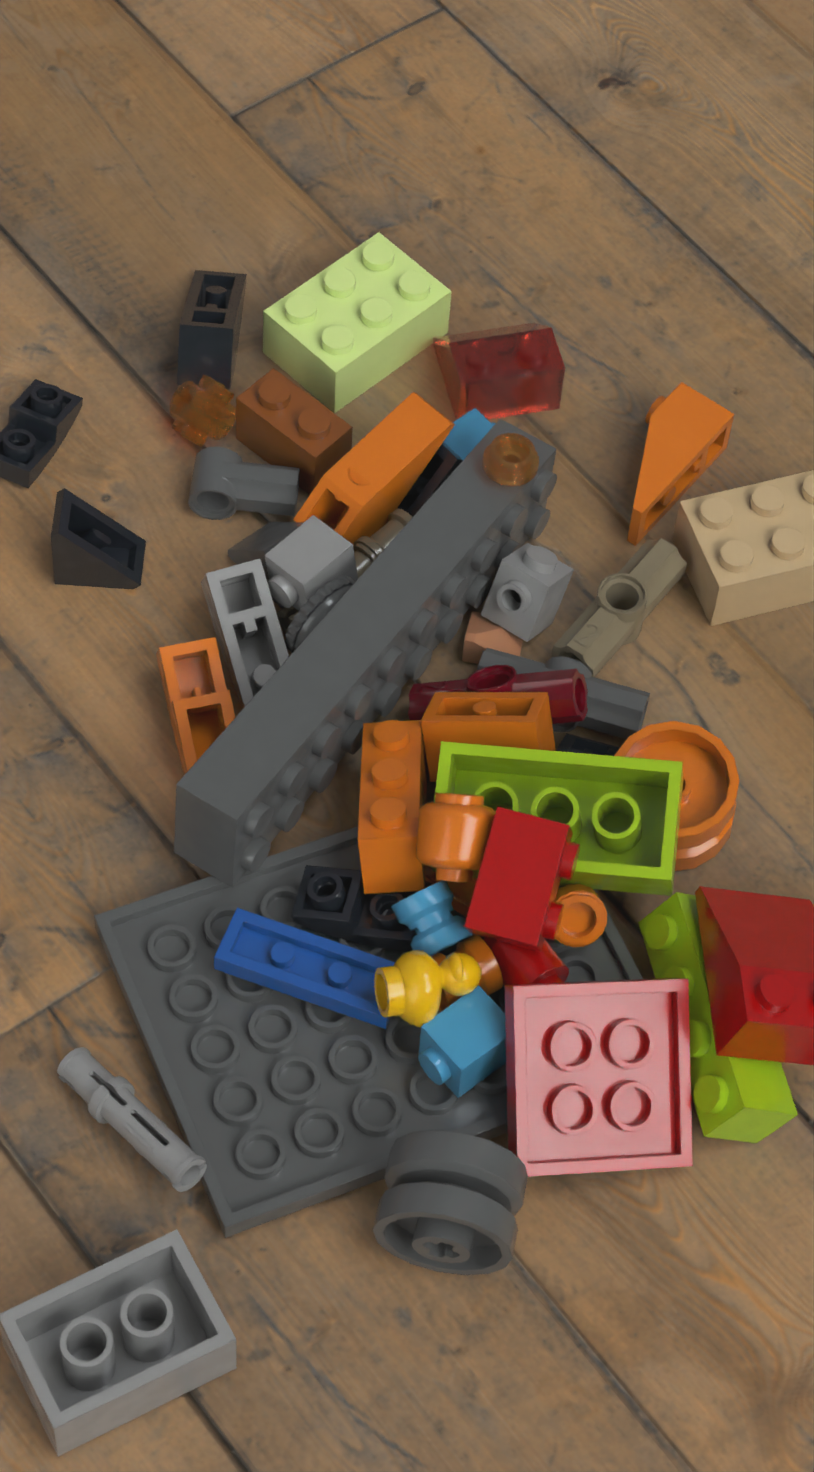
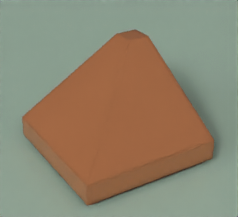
M472 612L464 639L462 661L479 664L482 653L486 648L520 657L523 639L483 617L481 613Z

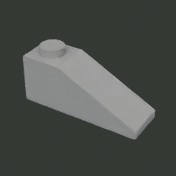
M260 558L208 572L201 581L216 637L242 710L289 658Z

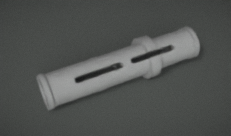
M84 1047L70 1051L63 1058L57 1069L59 1079L67 1083L88 1103V1112L98 1123H109L140 1155L173 1184L172 1186L176 1191H187L200 1181L207 1168L205 1159L197 1155L162 1120L134 1096L135 1089L127 1079L121 1076L114 1077Z

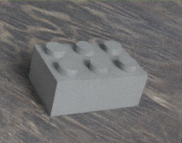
M177 1229L0 1313L2 1344L57 1456L77 1448L236 1369V1338Z

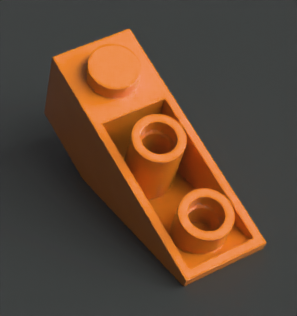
M412 392L322 476L293 520L304 523L314 515L352 543L353 546L354 542L360 537L372 536L388 522V515L398 508L455 424L420 395Z

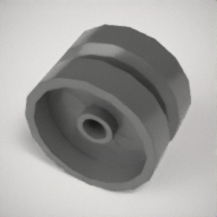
M444 1130L416 1131L397 1138L390 1149L384 1176L388 1190L384 1192L379 1200L373 1226V1233L377 1243L390 1254L412 1265L442 1273L479 1275L490 1274L506 1268L513 1258L518 1232L515 1215L523 1206L528 1180L525 1164L510 1150L490 1140L462 1132Z

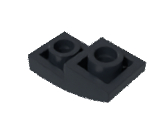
M35 379L9 407L8 425L0 432V477L29 488L62 444L82 408L83 398L64 391L55 385Z
M306 865L291 917L297 924L330 936L369 946L409 952L413 950L410 944L412 938L417 933L415 930L410 931L407 925L399 923L391 906L418 891L364 894L361 870Z

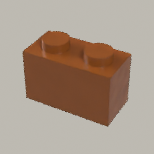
M274 368L236 397V439L270 465L300 468L299 487L309 495L322 476L352 449L353 427Z

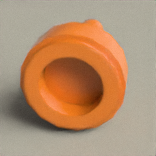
M568 884L559 888L555 902L564 904V910L556 939L561 944L569 947H584L595 942L603 934L607 925V910L599 894L591 887L582 884Z

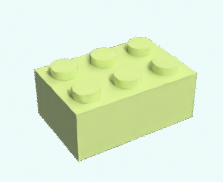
M378 232L263 311V353L329 410L336 413L448 333L452 291Z

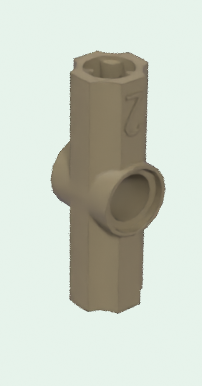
M662 538L655 541L648 539L618 573L609 575L601 581L597 597L556 642L552 649V657L562 656L580 661L589 668L592 676L595 677L622 645L630 644L638 638L643 621L685 574L687 562L680 556L677 547Z

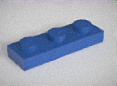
M236 908L214 956L215 970L384 1029L387 1028L391 1018L383 1017L378 1009L374 977L377 968L393 966L395 962Z

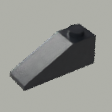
M195 270L179 324L177 385L190 386L192 390L200 393H215L221 389H231L236 366L247 274Z

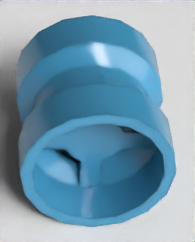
M447 881L435 883L391 906L399 923L407 925L410 931L415 930L417 933L412 938L410 944L412 949L422 950L429 956L441 952L473 935L464 927L466 921L464 917L452 916L451 911L454 910L452 906L454 895Z

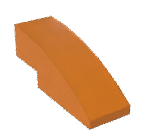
M216 637L159 647L156 653L184 775L235 719L230 690L226 689Z

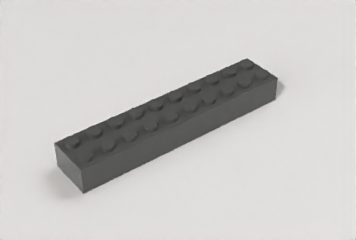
M502 419L497 421L176 784L174 853L232 888L247 870L253 873L259 869L270 851L273 839L281 830L287 833L296 825L302 815L306 800L314 791L322 793L329 786L336 773L338 763L348 752L353 755L361 748L363 723H372L378 715L386 717L393 710L400 697L401 688L410 678L417 680L421 677L430 663L433 650L441 641L445 644L449 643L456 635L466 611L471 606L478 608L484 602L490 592L493 579L497 574L502 559L522 547L529 537L536 539L543 532L550 517V510L546 509L547 498L557 481V474L552 472L556 448Z

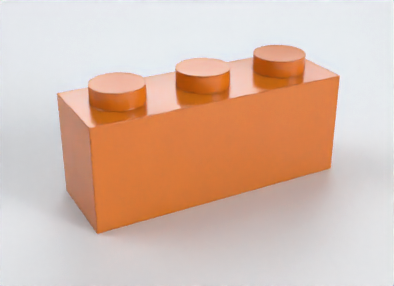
M387 720L376 723H363L357 840L364 894L414 892L425 889V865L420 863L416 856L419 811L424 804H427V767L421 720Z

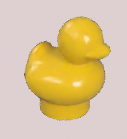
M422 950L409 951L402 954L393 966L376 969L374 989L378 1009L383 1017L400 1016L407 1023L421 1027L433 1020L437 1015L441 1002L442 988L452 995L464 996L470 994L480 982L481 969L476 960L465 953H452L438 965L431 956Z

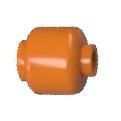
M435 793V802L424 804L419 811L416 845L417 859L425 866L436 868V880L472 882L473 870H480L495 810L484 805V796Z

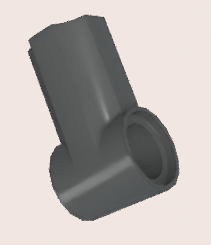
M223 447L202 449L195 458L188 499L189 507L195 514L211 520L229 518L235 514L236 510L295 516L300 468L243 462L236 452Z

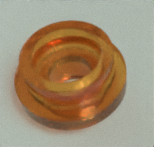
M505 433L497 436L487 446L483 454L482 465L487 476L493 481L505 486H520L530 482L536 476L539 467V456L533 443L527 437L517 433Z

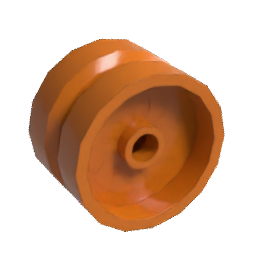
M678 721L651 724L629 736L614 756L680 761L683 763V789L675 871L696 868L715 857L730 838L740 780L735 758L720 738L704 728Z

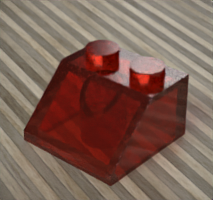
M528 323L433 337L434 350L456 420L474 408L487 420L560 408L565 366L552 327Z

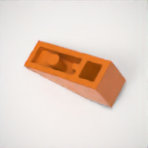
M683 382L667 398L664 396L658 397L650 407L645 418V423L649 427L627 541L634 546L646 536L728 446L734 413Z

